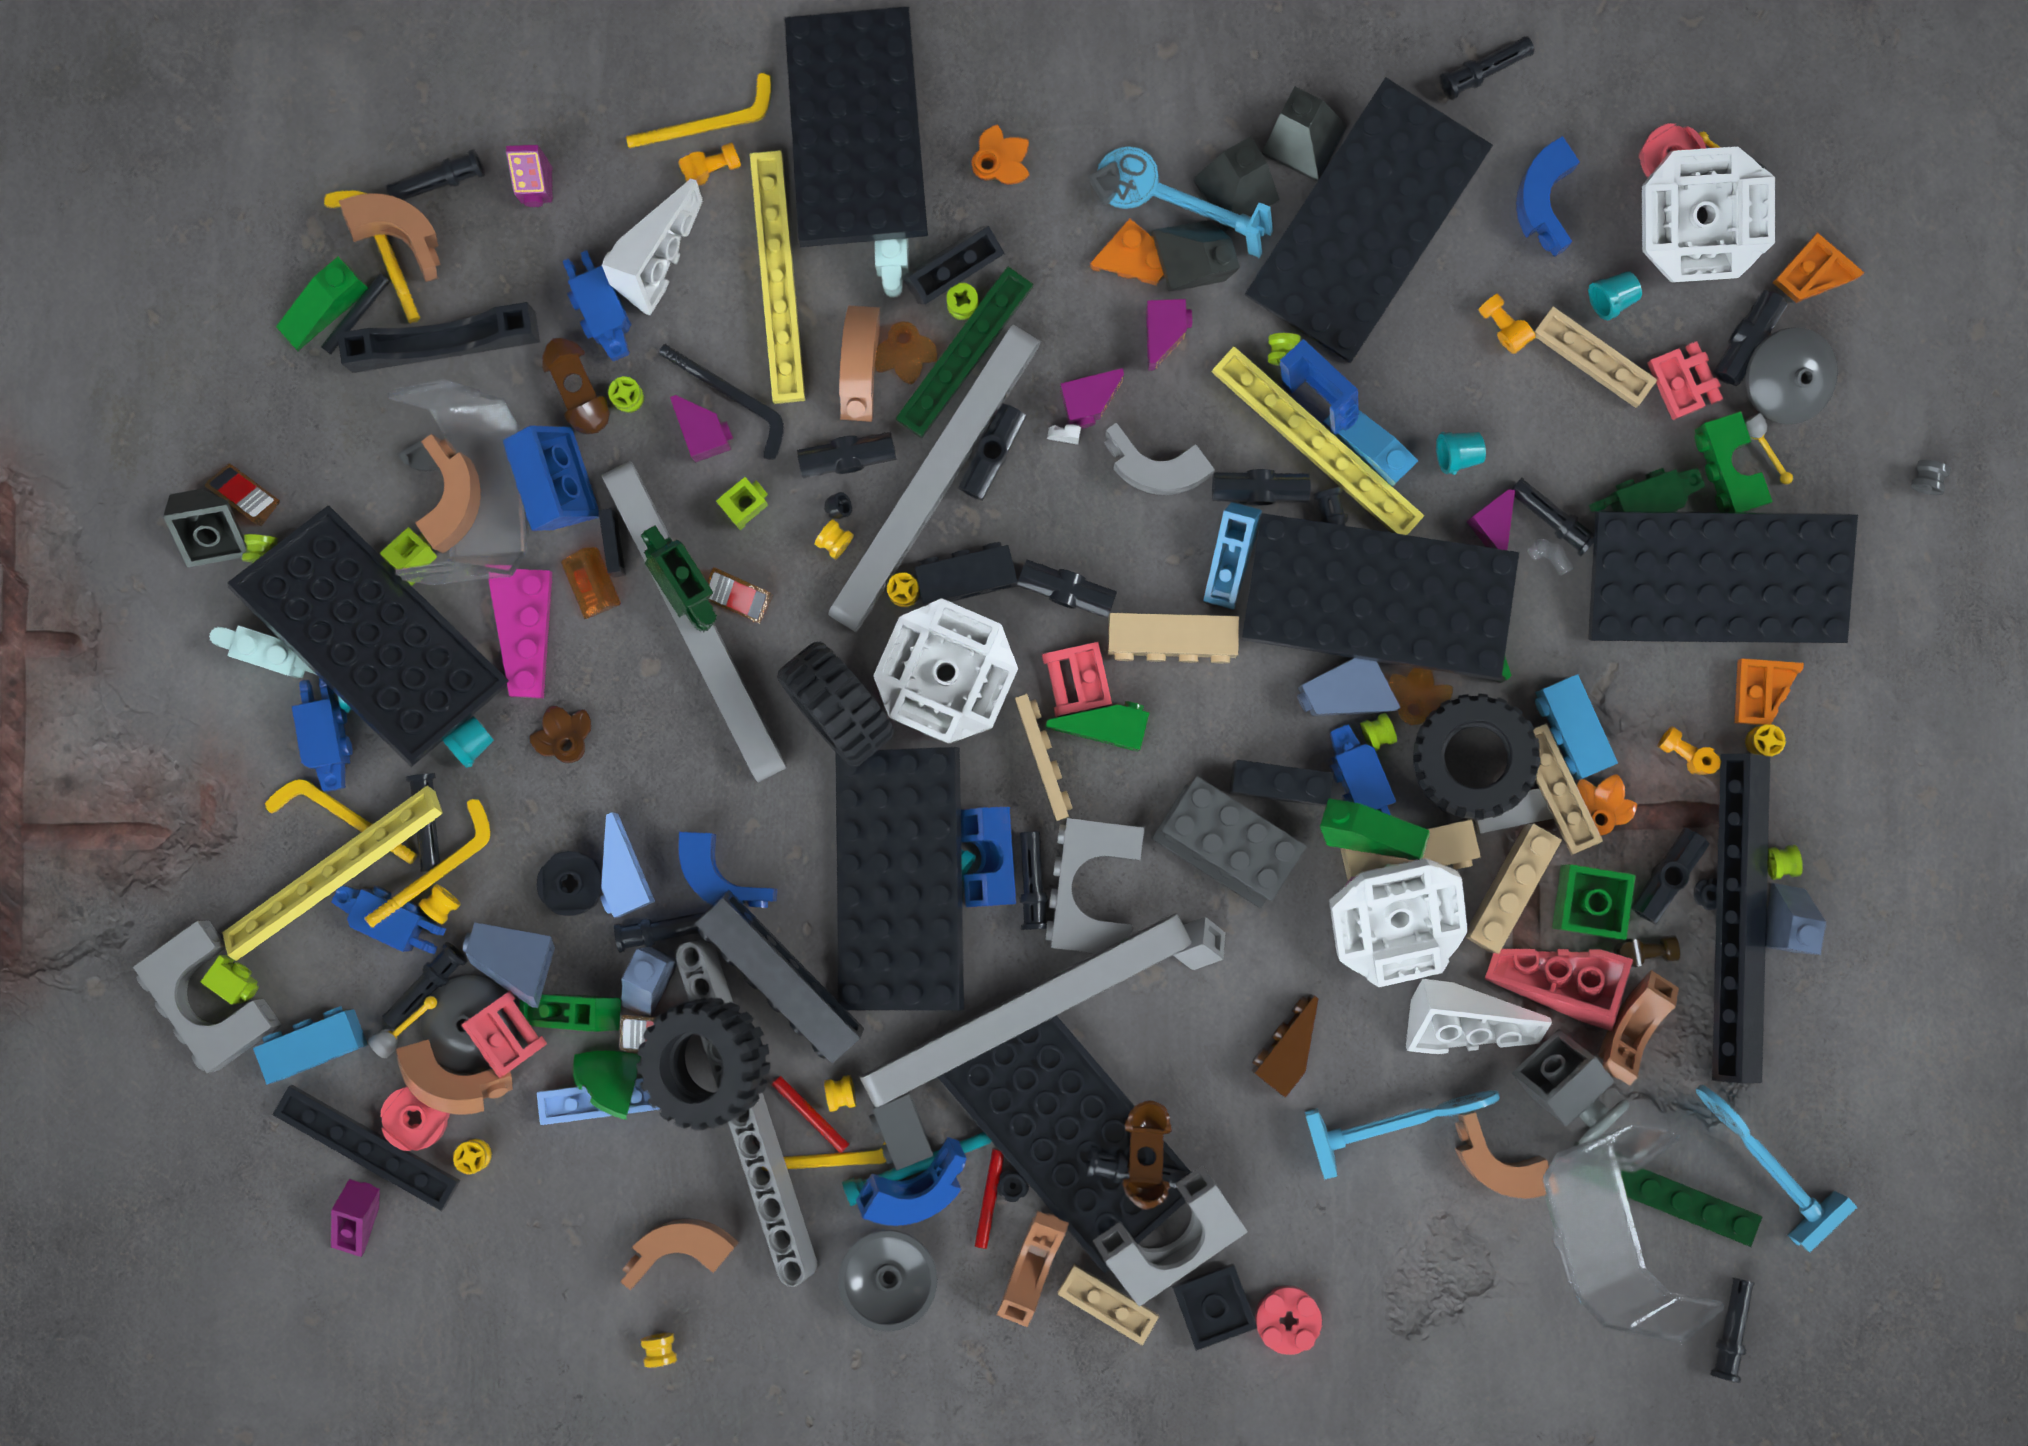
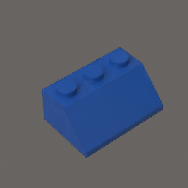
M530 425L502 440L507 459L513 471L517 490L520 493L525 508L526 518L532 531L555 530L599 517V508L572 427Z

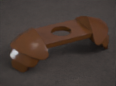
M552 338L546 345L543 353L542 367L544 372H551L568 411L564 413V417L575 430L583 434L599 433L608 424L610 413L607 407V399L604 396L597 397L579 358L585 355V351L574 341L564 338ZM572 374L579 375L582 379V386L576 392H569L564 386L565 379Z
M1149 1100L1133 1107L1125 1123V1130L1130 1131L1129 1178H1123V1186L1130 1200L1144 1210L1155 1207L1163 1202L1168 1195L1170 1187L1168 1181H1162L1164 1134L1171 1133L1172 1130L1170 1115L1164 1105ZM1143 1147L1151 1148L1156 1155L1155 1162L1150 1166L1140 1164L1137 1160L1139 1149Z

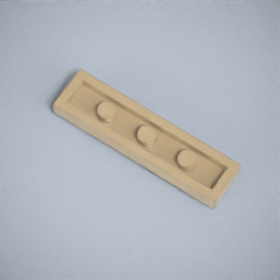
M1554 306L1534 331L1537 339L1635 408L1641 404L1657 382L1656 378Z
M1028 694L1016 697L1015 702L1056 822L1069 817L1067 811L1073 808L1067 790L1060 792L1057 780L1062 779V775L1057 761L1050 762L1047 749L1052 748L1047 731L1039 730L1036 719L1041 718V713L1036 699L1030 701Z
M1544 724L1535 728L1534 734L1539 740V757H1541L1536 782L1571 855H1574L1603 842L1548 725Z

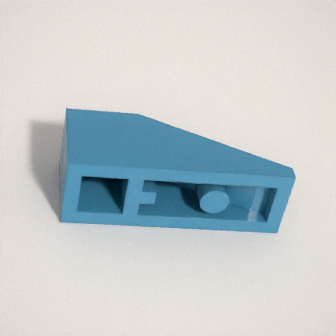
M1360 410L1356 423L1346 431L1342 429L1335 435L1392 487L1418 462L1393 435ZM1329 415L1323 421V424L1331 431Z
M1233 502L1224 510L1203 599L1204 602L1230 609L1235 608L1255 542L1262 510Z

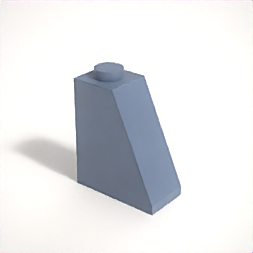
M1354 658L1298 687L1300 694L1297 695V699L1305 712L1310 711L1312 716L1391 713L1401 708L1377 661Z
M1771 883L1766 913V948L1792 953L1821 955L1826 921L1806 889Z
M474 922L472 932L466 934L463 943V951L466 953L470 964L531 1007L538 1008L555 950L551 936Z
M652 947L636 949L622 978L621 1006L651 1019L677 966L676 959Z

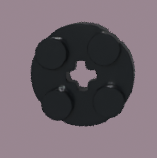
M574 851L557 853L542 866L538 873L536 885L539 898L556 914L563 916L583 914L598 903L602 894V872L597 862L583 853ZM569 874L573 875L574 880H578V887H574V892L568 893L567 887H562V881L567 880Z

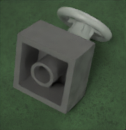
M1560 1029L1512 1072V1075L1529 1096L1562 1124L1568 1126L1580 1117L1590 1127L1579 1140V1145L1582 1148H1586L1593 1143L1630 1106L1629 1101L1623 1099L1610 1110L1605 1107L1598 1098L1612 1085L1614 1080L1594 1055Z

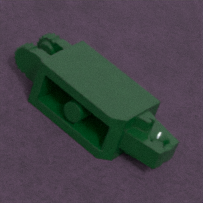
M1660 468L1646 474L1647 480L1636 484L1634 479L1616 485V492L1605 499L1590 504L1589 508L1591 512L1601 511L1611 505L1613 511L1677 512V510L1685 507L1688 495L1705 486L1699 469L1679 473L1674 469L1665 473L1664 468Z
M655 525L643 531L641 537L648 548L644 551L647 557L645 565L679 618L686 615L691 624L694 625V628L700 632L708 631L715 623L717 616L708 601L714 592L685 546L678 539L672 541L670 537L665 539Z

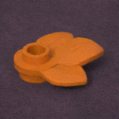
M998 125L988 128L979 139L980 150L972 158L974 174L983 180L996 178L1006 185H1013L1028 178L1029 171L1021 162L1026 156L1029 141L1018 137L1004 139ZM985 161L993 163L991 169H984L981 165Z
M1614 774L1605 778L1597 787L1585 779H1579L1576 786L1601 836L1610 833L1615 825L1627 824L1634 817L1637 803L1624 799L1625 786L1619 775ZM1599 813L1605 817V822L1602 826L1598 825L1595 821V817Z

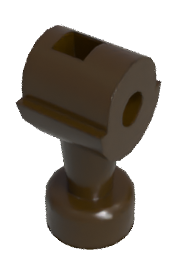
M1675 935L1663 936L1660 943H1642L1638 939L1627 938L1626 941L1615 945L1613 949L1614 954L1633 959L1631 967H1639L1645 962V959L1661 956L1666 962L1679 961L1680 959L1679 942Z

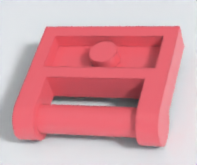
M1098 642L1042 654L1043 663L1048 666L1056 707H1054L1055 717L1112 705ZM1067 659L1070 662L1078 702L1070 704L1060 666V661Z
M510 991L461 1024L499 1078L547 1044L543 1036L538 1037L513 1000L516 998ZM500 1009L504 1010L528 1044L525 1048L521 1047L497 1011Z

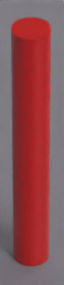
M782 1076L777 1078L772 1086L841 1154L849 1146V1143Z
M995 1148L992 1149L974 1245L982 1249H987L998 1192L997 1187L1004 1160L1002 1152Z

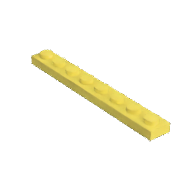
M782 151L751 153L750 162L772 400L774 404L806 401Z
M1235 346L1214 367L1212 373L1391 533L1408 535L1424 517L1417 508Z
M427 785L223 931L227 956L236 961L443 814L436 792Z

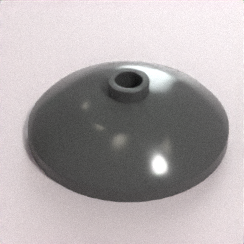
M1793 327L1781 329L1770 334L1754 350L1746 370V389L1753 407L1758 413L1761 412L1764 418L1780 424H1798L1813 418L1828 404L1836 388L1838 378L1836 356L1830 344L1820 334L1812 330ZM1803 372H1805L1806 378L1805 381L1802 383L1801 375Z
M480 975L458 976L450 979L446 985L436 988L430 996L437 999V1006L425 1011L421 1017L423 1041L429 1039L435 1059L443 1066L458 1072L470 1073L490 1068L491 1066L467 1032L460 1028L459 1024L462 1019H470L508 991L494 980ZM500 1009L497 1013L514 1037L517 1038L518 1030L504 1010Z
M880 1230L865 1235L848 1250L841 1263L838 1285L844 1306L858 1322L874 1330L897 1331L913 1325L925 1315L934 1300L938 1278L936 1266L930 1252L918 1239L897 1230ZM886 1271H892L896 1278L894 1281L888 1282L884 1279L883 1274Z

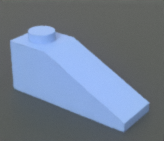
M612 812L606 815L601 884L604 895L600 898L608 914L612 913L613 917H621L655 902L619 814Z

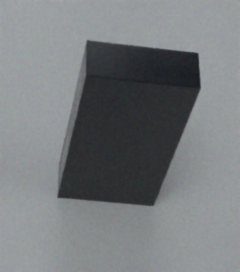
M611 508L598 510L607 573L613 578L626 576L617 513Z

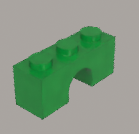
M1741 412L1706 422L1695 429V444L1698 451L1703 452L1707 463L1705 465L1706 476L1711 483H1714L1717 492L1715 497L1716 504L1720 512L1747 513L1763 508L1773 502L1762 472L1747 476L1740 474L1733 467L1732 454L1734 450L1740 449L1752 442Z

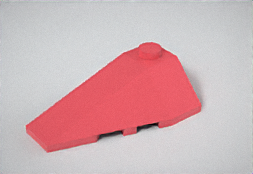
M1501 949L1499 954L1493 953L1485 980L1578 1021L1612 1031L1623 999L1633 959L1601 949H1589V952H1569V949H1558L1557 951Z

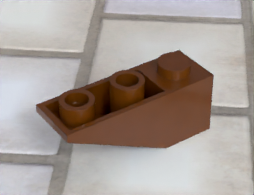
M1312 994L1308 998L1302 996L1292 1009L1295 1015L1289 1023L1282 1022L1274 1031L1272 1038L1275 1041L1268 1050L1263 1047L1252 1060V1064L1255 1066L1251 1071L1285 1098L1306 1072L1318 1005V998Z

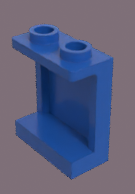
M1302 339L1280 360L1282 385L1292 394L1304 382L1308 383L1331 405V431L1337 435L1342 429L1345 431L1350 429L1358 420V389L1309 343Z

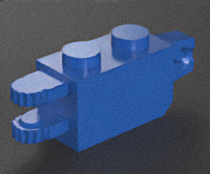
M586 250L581 252V259L588 272L578 276L577 270L569 258L562 261L570 278L568 283L572 290L567 295L575 311L580 309L584 316L580 324L587 338L593 337L599 345L603 346L610 359L616 361L630 354L625 334L628 333L631 323L616 290L609 284L602 265L596 268Z
M321 678L319 679L322 698L320 701H315L310 680H302L299 683L302 704L291 706L301 763L308 768L316 770L323 791L328 792L346 788L345 765L351 764L349 756L353 753L351 740L346 736L344 724L347 723V714L345 710L340 708L339 701L335 700L334 691Z
M1349 725L1331 731L1329 734L1335 756L1331 758L1333 764L1330 765V771L1334 773L1333 778L1335 782L1342 783L1346 793L1342 795L1343 801L1360 803L1391 815L1387 805L1395 803L1396 800L1374 747L1367 744L1361 746Z
M342 885L336 890L331 903L349 914L347 920L350 928L402 952L412 951L415 946L423 951L435 954L438 947L430 941L419 938L422 928H425L435 935L443 936L446 928L427 919L428 915L419 912L421 908L418 904L409 901L371 928L364 917L378 909L382 904L387 903L391 899L392 893L378 886H374L373 890H360Z

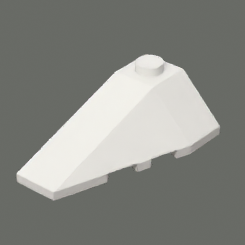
M689 179L622 236L612 250L604 257L602 267L609 284L644 314L651 315L663 296L669 283L664 278L670 263L677 264L680 257L678 253L680 239L682 236L686 237L689 235L703 200L697 181L694 179Z
M1422 979L1410 1003L1406 1048L1407 1051L1444 1054L1448 1053L1449 1048L1466 1046L1468 1051L1479 1050V1045L1497 1043L1501 1048L1539 1044L1552 1021L1550 1017L1453 982Z

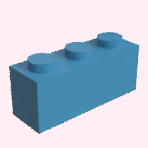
M1578 674L1535 692L1537 695V699H1535L1536 707L1542 717L1546 716L1551 727L1549 730L1557 746L1560 747L1564 756L1563 759L1574 780L1583 779L1618 764Z
M342 1006L324 1012V1019L313 1023L312 1019H308L293 1025L294 1031L283 1036L282 1032L278 1031L263 1037L264 1044L254 1047L253 1050L266 1084L279 1082L367 1046L368 1043L355 1009L343 1011Z

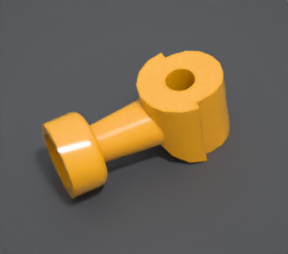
M733 142L722 146L723 153L705 157L703 152L698 151L689 153V155L681 158L678 164L686 178V182L689 179H694L697 181L698 186L703 185L707 182L709 173L726 165H728L730 170L741 167Z
M1496 293L1480 306L1478 311L1484 318L1492 317L1501 329L1497 333L1500 343L1509 352L1516 354L1528 342L1535 339V333L1528 325L1529 323L1524 320L1515 321L1501 308L1504 305V300Z
M1673 726L1667 729L1658 742L1657 747L1664 752L1670 753L1674 750L1687 760V768L1691 774H1712L1720 768L1721 760L1713 752V748H1696L1681 740L1682 732Z

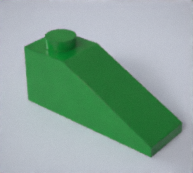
M337 256L312 278L276 327L291 345L299 351L358 301L368 287L350 266Z
M1125 701L1124 706L1113 705L1047 720L1046 729L1139 752L1150 712L1143 711L1144 705Z
M1330 798L1320 824L1327 846L1413 861L1423 859L1430 836V831L1366 805Z
M542 993L538 1008L531 1007L520 999L519 1010L533 1027L591 1032L618 1031L620 1029L621 998Z

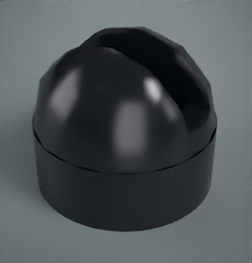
M839 492L831 495L825 501L824 510L826 513H829L830 518L842 519L851 515L852 503L845 493Z

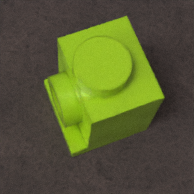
M744 477L718 498L716 502L741 530L745 527V524L768 506L764 499L768 496V493L757 480L751 484ZM749 498L752 500V504L749 507H741L743 499Z
M409 527L380 552L383 558L411 586L416 582L414 578L437 558L422 533L417 535Z
M219 955L200 982L231 1005L243 1003L244 1001L248 1002L259 989V986L256 985L258 981L250 976L252 971L238 962L233 964L235 960L227 955Z

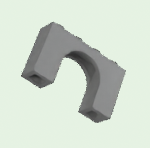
M1071 818L1066 819V825L1059 824L1057 843L1063 844L1062 857L1055 856L1053 876H1059L1058 889L1051 888L1049 908H1055L1054 921H1047L1045 940L1051 941V948L1098 953L1132 935L1133 925L1095 920L1082 913L1073 899L1072 881L1078 868L1084 862L1094 857L1107 856L1141 860L1144 836L1143 827Z
M209 920L196 921L133 967L138 974L136 978L140 986L144 990L150 991L156 1000L155 1007L158 1012L171 1021L175 1027L173 1032L176 1038L189 1047L193 1053L191 1057L194 1064L206 1073L219 1071L262 1040L263 1037L269 1035L282 1025L264 999L252 1000L219 1024L206 1022L193 1012L187 997L188 983L192 974L202 964L226 948L223 939Z
M1203 1165L1176 1183L1177 1188L1192 1210V1218L1187 1230L1176 1241L1161 1248H1144L1133 1240L1121 1222L1093 1240L1106 1264L1139 1307L1247 1233V1230Z

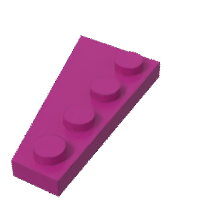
M486 567L505 676L509 680L507 683L509 696L544 699L553 572L547 570Z

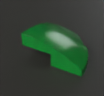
M592 1051L574 1054L572 1066L575 1083L578 1089H582V1085L585 1086L587 1092L592 1096L590 1103L609 1115L626 1120L638 1072L637 1063L640 1062L641 1056L635 1053L620 1051Z

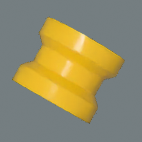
M832 519L822 529L814 544L819 548L828 550L829 555L836 560L849 546L854 534L849 530L843 531L839 528V523Z
M898 573L889 579L887 593L895 605L909 607L918 600L920 588L917 580L911 574Z
M1772 724L1752 728L1745 738L1746 748L1751 754L1770 757L1779 754L1786 744L1784 732Z
M435 884L431 889L432 894L428 898L422 899L418 905L429 917L443 925L448 920V914L452 910H457L461 903L444 887Z
M851 1075L843 1076L838 1081L832 1079L824 1080L825 1095L830 1112L837 1111L842 1106L856 1107V1096Z
M468 1140L459 1145L454 1151V1165L461 1173L475 1174L486 1168L490 1163L492 1157L491 1148L484 1140Z
M660 1333L641 1339V1347L646 1351V1357L643 1360L644 1367H659L677 1361V1355L672 1351L673 1333Z

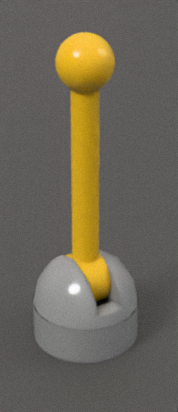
M1761 412L1746 419L1745 424L1751 440H1758L1778 470L1781 483L1785 485L1790 484L1793 481V475L1790 472H1786L1764 438L1767 432V423Z
M433 996L427 997L424 1000V1005L394 1031L383 1029L374 1034L369 1039V1044L373 1051L382 1058H388L397 1049V1036L425 1011L435 1008L437 1006V999Z

